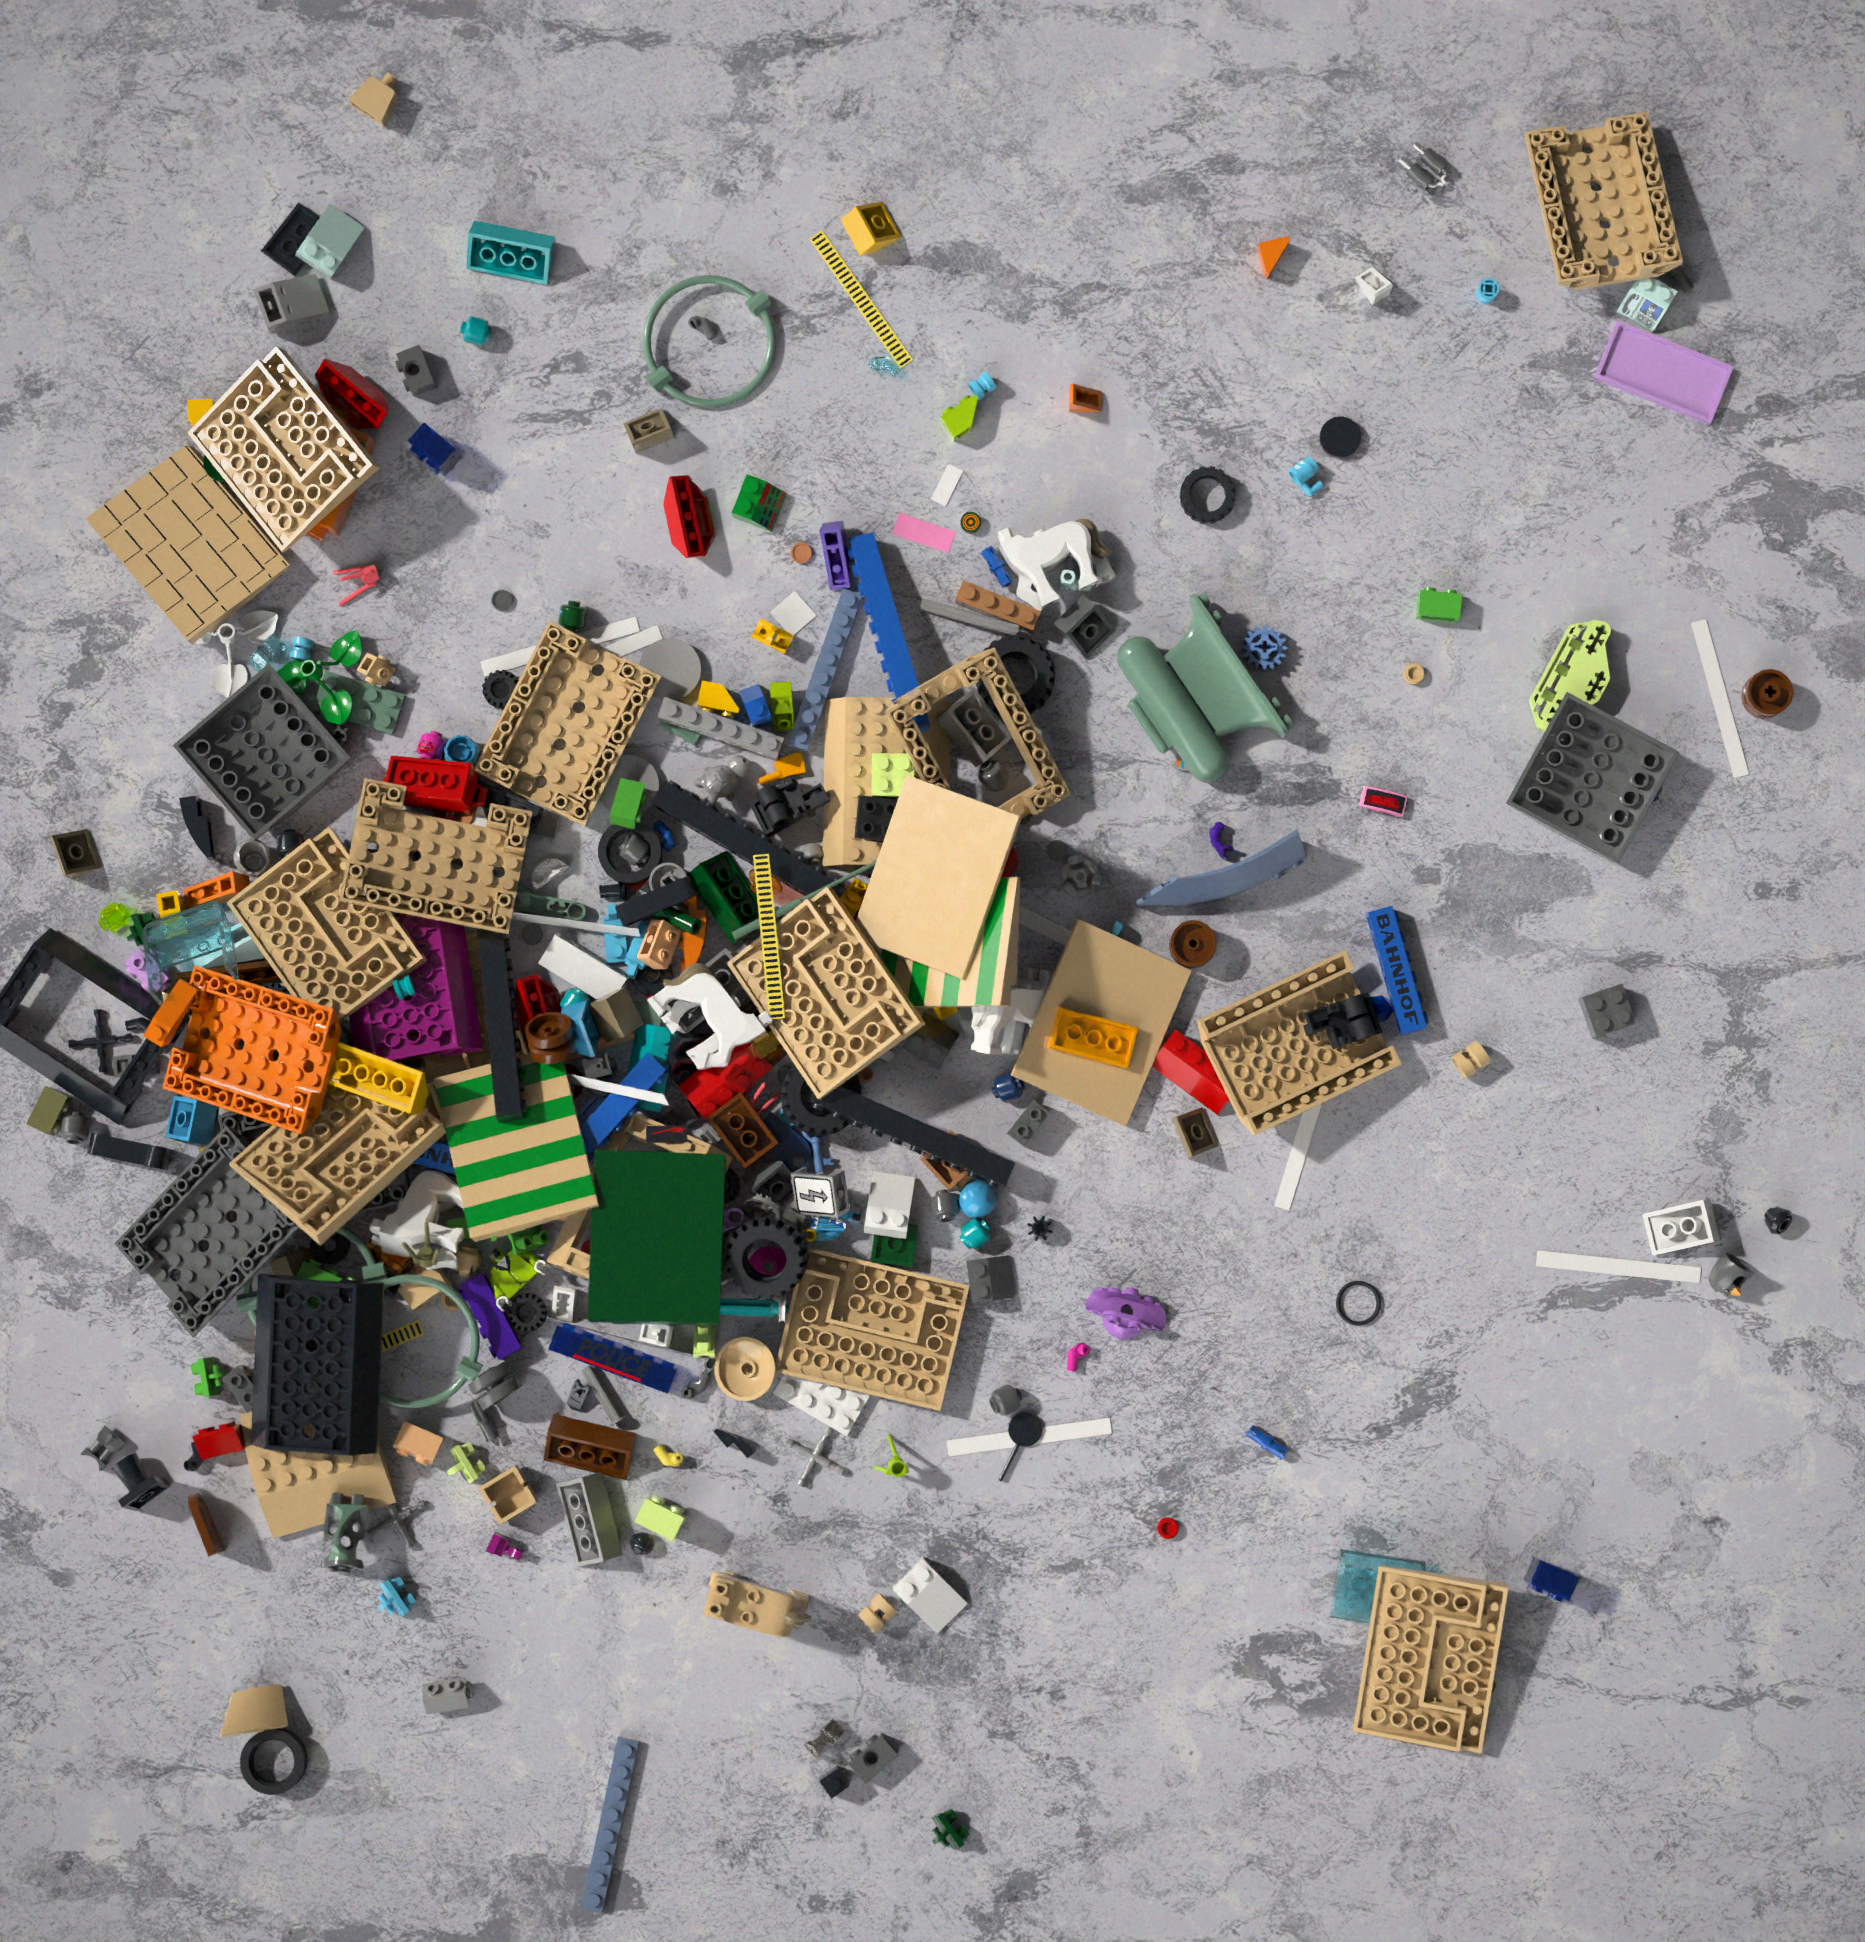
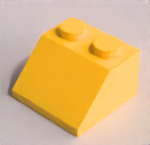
M882 201L856 206L841 219L860 256L874 253L901 238Z

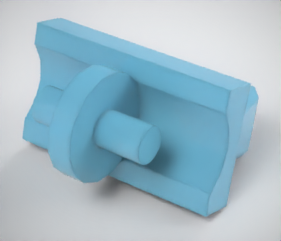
M400 1577L394 1578L391 1581L386 1580L380 1585L389 1598L388 1600L384 1593L379 1596L383 1603L378 1607L380 1611L386 1608L389 1614L393 1613L395 1610L391 1605L392 1603L401 1617L410 1612L409 1609L416 1603V1600L410 1593L404 1598H400L397 1591L405 1587Z

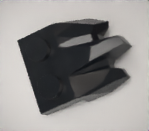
M676 1034L668 1048L670 1080L673 1079L676 1084L680 1085L698 1069L686 1052L710 1037L709 1034Z

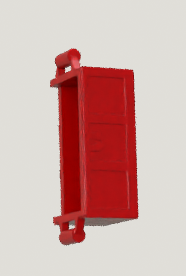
M391 755L387 774L383 779V782L407 786L403 806L458 811L470 815L472 808L485 805L488 788L478 784L479 776L472 763ZM480 789L477 803H475L476 790Z

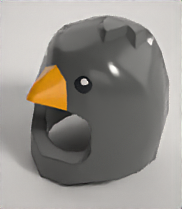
M1726 1253L1713 1266L1709 1275V1282L1715 1292L1739 1296L1742 1295L1740 1289L1742 1284L1748 1278H1751L1755 1272L1741 1259Z

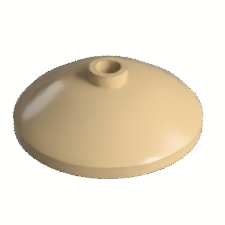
M735 1338L726 1343L717 1355L715 1361L717 1383L726 1395L735 1400L751 1401L758 1399L771 1388L775 1380L776 1362L774 1355L765 1343L756 1338ZM749 1365L753 1367V1371L751 1373L748 1371Z

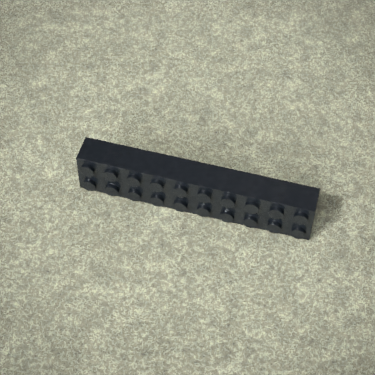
M672 780L669 783L663 781L651 801L654 808L753 866V855L769 854L771 877L803 896H807L838 880L836 877L830 879L827 877L826 871L817 866L814 869L808 866V861L797 855L796 858L791 856L790 850L780 844L778 847L774 846L772 840L763 834L757 836L754 834V829L745 823L740 826L736 823V818L726 812L723 815L718 813L719 810L709 802L703 804L696 794L690 791L686 794L682 791L681 786ZM844 882L833 887L839 898L846 891Z

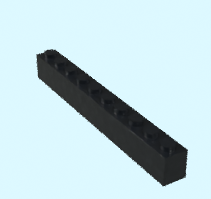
M477 928L495 1114L499 1123L523 1120L524 1112H527L526 1099L522 1100V1092H525L524 1079H520L523 1063L522 1059H518V1051H521L520 1039H516V1031H519L518 1019H514V1011H517L516 999L512 998L511 992L515 991L514 979L510 978L509 972L513 971L511 958L508 959L507 952L511 951L509 938L506 939V934Z
M838 1086L821 1099H818L814 1092H812L808 1101L812 1103V1108L823 1112L826 1109L832 1112L831 1116L842 1121L844 1118L852 1121L851 1125L863 1129L864 1126L871 1129L870 1133L880 1138L883 1135L890 1137L891 1143L902 1146V1143L910 1146L909 1150L921 1155L924 1152L930 1155V1160L941 1163V1160L949 1163V1168L958 1172L963 1169L968 1172L967 1176L979 1180L980 1177L988 1180L987 1184L999 1189V1186H1006L1015 1162L841 1086Z

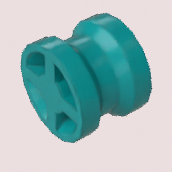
M409 975L400 981L397 979L393 981L399 1000L405 999V996L416 995Z

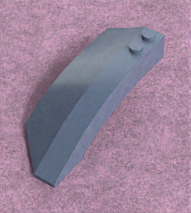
M1296 829L1261 852L1224 868L1176 878L1173 875L1169 878L1168 882L1160 884L1151 890L1149 894L1138 899L1135 904L1137 907H1175L1203 904L1247 891L1271 878L1277 880L1286 874L1284 870L1289 867L1295 869L1304 863L1302 859L1306 857L1299 832Z

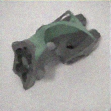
M332 1493L330 1503H327L323 1541L328 1542V1540L334 1539L333 1547L330 1554L322 1559L321 1567L329 1569L330 1572L353 1574L356 1569H363L362 1560L356 1559V1548L358 1542L364 1541L368 1506L364 1505L363 1494H352V1503L349 1505L343 1504V1493ZM333 1523L337 1524V1530L334 1534L330 1532V1526ZM355 1523L360 1524L358 1532L353 1531V1524ZM342 1537L350 1539L348 1547L341 1543Z

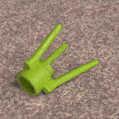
M888 1434L887 1438L893 1458L889 1460L887 1469L875 1465L874 1469L886 1473L887 1476L892 1474L895 1477H901L905 1473H909V1463H905L899 1457L893 1438Z

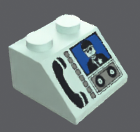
M1654 277L1635 280L1616 312L1653 332L1677 291Z

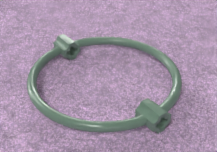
M715 275L691 277L676 283L666 290L652 306L643 331V351L647 366L651 372L646 379L657 393L664 389L671 396L684 403L707 408L727 406L751 394L767 376L775 355L776 336L772 318L767 310L772 306L768 296L762 290L755 294L748 287L735 280ZM720 284L739 291L749 299L745 304L755 317L761 314L766 326L767 352L759 373L745 388L724 398L700 399L680 392L670 384L674 379L663 365L658 368L653 358L651 333L660 309L673 295L693 285Z
M344 1226L339 1228L336 1233L350 1240L359 1249L368 1266L362 1267L364 1280L380 1282L387 1279L384 1262L376 1264L369 1248L355 1233ZM252 1277L244 1285V1293L236 1295L239 1312L247 1311L256 1327L257 1290L252 1291ZM309 1347V1349H311V1350H313V1351H316L317 1348H318V1347Z
M400 1275L380 1281L385 1282L384 1289L397 1284L417 1283L431 1286L448 1295L460 1307L467 1319L471 1333V1352L469 1358L463 1356L456 1374L460 1375V1377L445 1391L419 1400L399 1399L380 1391L379 1401L400 1408L428 1407L451 1397L468 1379L471 1381L477 1379L483 1367V1364L477 1362L480 1349L479 1329L475 1316L463 1297L447 1284L422 1275Z

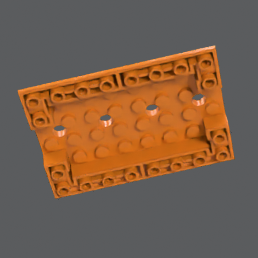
M194 965L189 984L199 990L189 1007L193 1010L183 1048H172L162 1088L303 1134L321 1112L341 1035V1027L336 1010ZM209 1028L210 1036L206 1039L204 1032ZM241 1039L244 1040V1048L242 1050L239 1048V1041ZM275 1050L279 1052V1058L277 1061L273 1059V1053ZM310 1061H312L314 1064V1069L312 1072H309L308 1070V1064Z

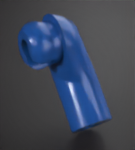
M661 820L656 821L653 828L665 839L661 846L666 851H670L676 846L672 831Z

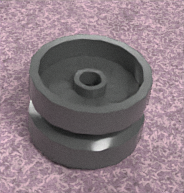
M507 1360L489 1368L467 1385L473 1395H478L485 1390L487 1391L478 1400L483 1411L523 1386L518 1376H513L504 1381V1378L513 1370Z

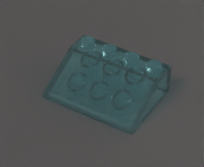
M1340 1549L1331 1618L1370 1623L1379 1565L1426 1572L1425 1561Z

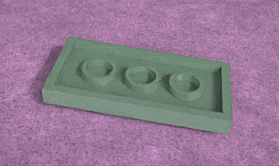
M325 670L322 682L333 694L337 690L343 689L352 698L353 709L347 722L394 735L406 695ZM321 685L312 709L320 713L322 700L330 696Z

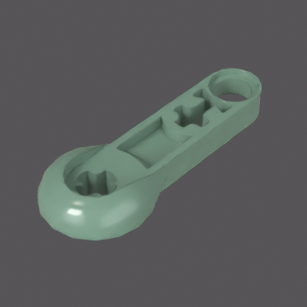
M518 883L516 895H518L517 897L521 902L520 904L516 903L517 906H514L513 912L582 921L587 915L586 907L580 902L537 895L525 885ZM556 902H558L560 907L566 908V904H570L567 909L568 916H564L565 911L561 910L554 914L551 906H555ZM575 906H580L583 909V914L578 918L573 917L571 914V910Z

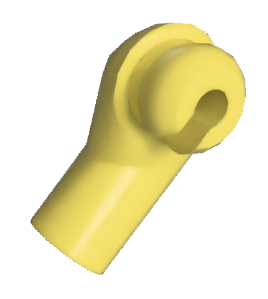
M662 1444L653 1449L664 1466L677 1467L684 1460L681 1453H668Z

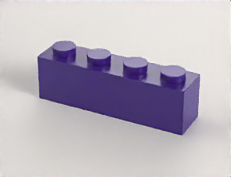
M480 1273L460 1284L461 1290H459V1293L470 1304L475 1319L478 1320L481 1326L478 1328L483 1339L487 1338L491 1345L488 1348L493 1358L497 1357L498 1360H502L524 1348L505 1311L502 1312L496 1305V1299L486 1274Z

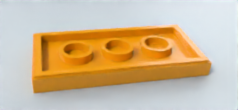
M1058 1006L1047 1048L1128 1069L1139 1028Z

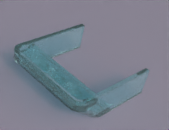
M211 901L155 920L144 927L142 934L149 993L160 1006L164 1002L161 972L169 967L222 950L224 967L234 980L239 979L234 937L225 911L217 901Z

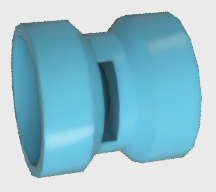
M1491 278L1482 280L1476 290L1478 301L1484 304L1493 302L1499 293L1498 282Z
M983 372L977 381L972 380L968 383L969 388L974 395H977L978 400H982L986 393L997 389L996 384L987 372Z
M293 637L292 644L294 647L290 651L289 658L303 662L311 660L310 649L313 648L314 641L303 637Z

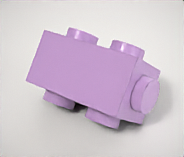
M139 948L124 963L128 967L126 971L133 978L136 979L138 977L143 982L141 986L148 993L159 994L160 992L167 991L171 986L170 982L173 980L169 976L171 972L163 964L159 966L154 961L156 957L151 951H144Z

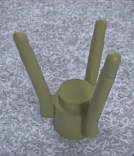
M426 1221L424 1223L425 1246L418 1250L417 1255L405 1242L402 1243V1246L413 1258L414 1263H419L424 1268L437 1265V1258L440 1252L439 1249H436L434 1253V1250L430 1248L429 1223Z

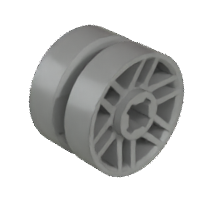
M662 863L651 872L649 887L652 891L664 886L665 882L669 881V879L674 882L687 875L677 864Z

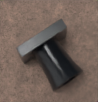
M137 1453L124 1457L111 1469L129 1491V1493L118 1500L122 1508L129 1510H139L171 1486L167 1479L154 1475L148 1477Z

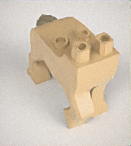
M727 1570L712 1573L709 1582L711 1588L703 1615L776 1637H788L792 1628L798 1629L799 1626H803L805 1622L811 1619V1616L805 1613L810 1598L809 1594L792 1589L790 1593L776 1591L762 1585L738 1579L737 1574Z

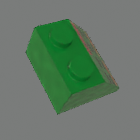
M746 474L733 507L732 516L735 519L772 532L787 493L767 481Z

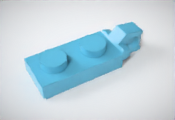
M607 905L608 916H604L603 924L625 927L622 926L615 909L617 905ZM604 932L607 963L625 962L628 953L626 935Z
M641 920L637 928L639 929L640 937L634 936L625 964L628 965L626 970L627 977L635 979L639 969L643 970L647 966V964L636 958L650 924Z

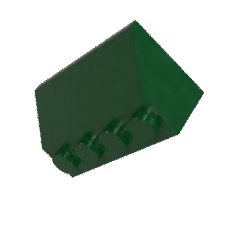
M727 850L700 863L687 874V876L690 875L695 889L733 945L760 929L759 927L736 940L732 935L733 931L758 919L759 911L756 893Z

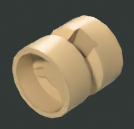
M1476 1040L1467 1045L1465 1051L1460 1050L1451 1057L1453 1064L1465 1079L1474 1075L1477 1072V1068L1482 1069L1491 1063L1488 1054Z
M880 1593L870 1601L871 1606H865L858 1614L877 1634L886 1626L885 1621L891 1620L899 1612ZM879 1608L883 1611L881 1615L876 1612Z

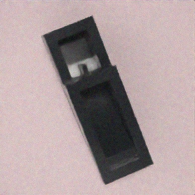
M197 796L179 798L182 815L191 837L202 853L208 859L214 860L211 818L202 816L200 798Z

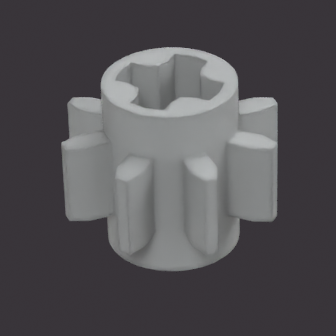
M706 1121L700 1127L703 1131L700 1137L706 1143L712 1141L715 1144L721 1139V1136L710 1121Z

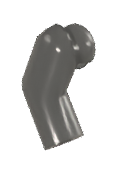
M693 316L689 319V326L693 329L704 331L708 340L717 337L709 319L701 316Z

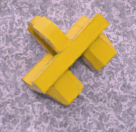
M760 619L751 638L785 655L794 635ZM774 634H777V637L773 642V636Z

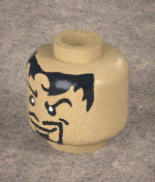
M463 1244L455 1253L458 1267L454 1269L459 1271L460 1276L471 1277L472 1274L480 1271L482 1253L478 1250L477 1246Z

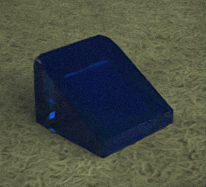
M1382 995L1370 997L1378 1021H1386L1394 1011Z

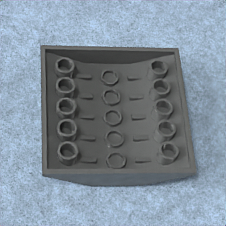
M270 664L266 665L172 745L254 841L294 814L322 790L351 759Z
M1566 692L1506 804L1577 845L1619 864L1677 758L1679 751Z

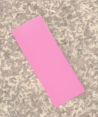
M900 512L892 532L894 535L947 553L950 551L956 531Z

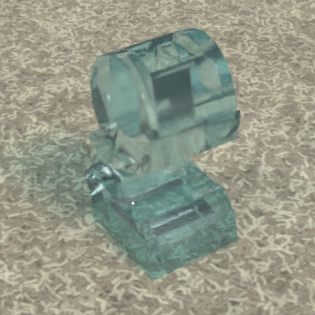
M272 634L264 641L262 646L257 648L256 652L250 655L247 663L259 672L269 662L276 661L286 648V644L279 641Z

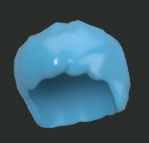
M457 735L447 741L444 747L445 761L472 763L474 766L481 755V750L468 736Z
M975 1180L968 1183L960 1192L958 1199L959 1208L970 1218H983L996 1208L997 1193L994 1187L989 1186L987 1182Z

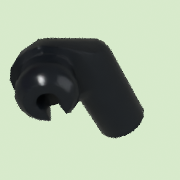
M144 1017L125 1021L127 1031L139 1029L144 1034L150 1024V1021Z

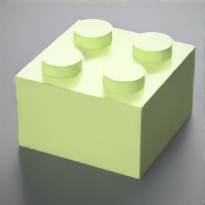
M872 753V797L899 798L906 775L914 777L915 767L908 754Z
M657 1495L647 1497L634 1522L673 1541L687 1517L684 1514L685 1510L674 1504L671 1507L664 1504L666 1500Z

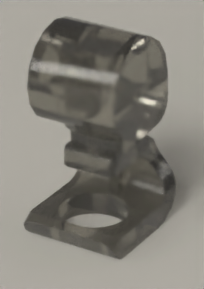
M832 1718L820 1730L821 1735L812 1741H807L804 1746L816 1759H819L822 1747L827 1743L833 1744L845 1730Z

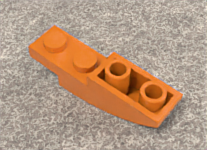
M697 896L684 901L685 908H689V915L701 920V928L696 935L684 932L682 933L683 938H679L680 951L684 950V959H681L682 972L689 965L699 963L705 946L706 909L698 910Z

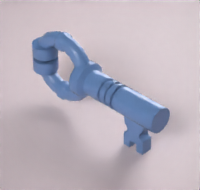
M802 1131L804 1138L812 1144L816 1173L824 1172L823 1167L826 1165L833 1166L834 1162L831 1163L833 1157L825 1159L821 1156L820 1143L825 1136L810 1137L806 1132Z

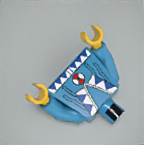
M849 1211L838 1218L813 1215L811 1229L802 1230V1232H808L809 1234L808 1239H803V1241H829L837 1238L842 1234V1231H846L847 1223L860 1225L862 1213Z

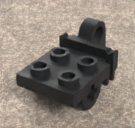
M788 776V783L781 780L782 784L777 787L774 785L762 787L757 792V798L749 802L764 835L770 838L804 818L802 815L804 812L809 818L815 816V812L819 807L830 802L823 785L819 783L803 792L795 777L791 778Z
M859 795L854 838L871 842H883L898 800Z
M1368 993L1358 994L1340 1002L1304 1013L1307 1024L1303 1028L1306 1036L1326 1030L1332 1049L1382 1033Z

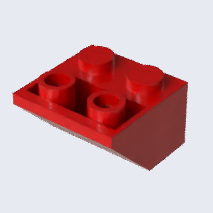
M236 1422L219 1425V1430H215V1426L200 1429L197 1435L192 1436L202 1460L246 1450L242 1425H236Z

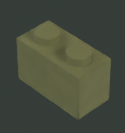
M45 1086L26 1124L54 1136L61 1129V1120L64 1114H68L72 1107V1097Z

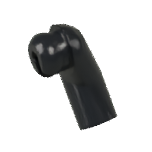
M191 1442L193 1454L188 1461L184 1462V1469L193 1472L200 1467L204 1459H201L195 1443Z

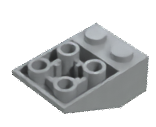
M316 274L272 282L253 289L265 324L271 334L330 313Z

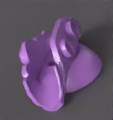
M1127 1287L1126 1290L1122 1291L1117 1288H1097L1086 1301V1311L1101 1316L1106 1330L1117 1339L1128 1340L1135 1338L1144 1328L1160 1332L1165 1328L1166 1312L1164 1307L1152 1298L1142 1296L1136 1288ZM1124 1305L1130 1306L1133 1309V1314L1121 1313V1307Z

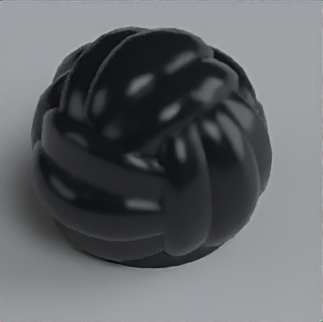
M635 1533L630 1538V1545L634 1554H649L653 1550L654 1545L649 1533Z

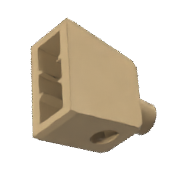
M386 73L381 81L373 76L369 77L348 99L351 106L385 127L398 100L396 92L391 89L397 79L389 73Z

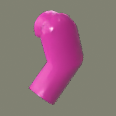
M1078 1343L1068 1351V1371H1077L1078 1360L1089 1354L1090 1348L1087 1344Z

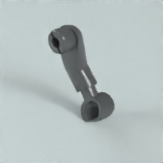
M711 1358L705 1360L704 1372H701L699 1379L682 1388V1397L691 1399L706 1390L711 1378L710 1374L712 1370H715V1364L713 1368H710L708 1365Z

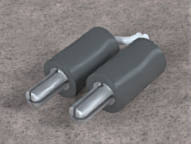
M1415 142L1413 148L1422 155L1420 160L1436 175L1439 176L1442 172L1444 173L1441 178L1442 182L1432 185L1435 179L1417 162L1412 165L1403 156L1399 159V163L1408 170L1406 175L1424 191L1428 187L1443 186L1446 183L1444 179L1447 175L1445 169L1449 164L1433 149L1429 148L1426 150L1420 143Z

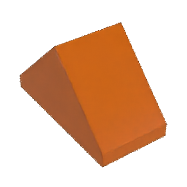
M1288 236L1258 244L1257 251L1265 278H1269L1289 245L1291 238Z
M1070 384L1069 412H1101L1102 391Z

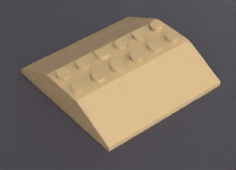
M252 1412L240 1415L250 1471L258 1500L273 1539L325 1524L327 1503H330L332 1493H343V1504L349 1505L352 1503V1494H363L364 1505L368 1506V1511L397 1502L379 1434L376 1454L347 1456L265 1450L251 1445ZM306 1425L304 1427L305 1434L313 1436L314 1428L311 1425Z

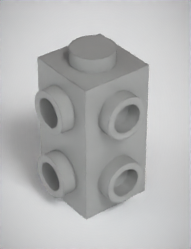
M465 1677L422 1684L423 1704L427 1714L469 1708V1699L473 1698L471 1685L467 1686Z

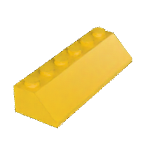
M338 1043L328 1084L410 1114H422L428 1096L424 1072L350 1045ZM310 1061L308 1064V1070L309 1072H312L314 1069V1064L312 1061Z

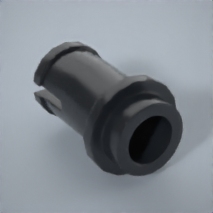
M621 882L613 885H599L600 897H619V899H622V896H626V885L621 884Z

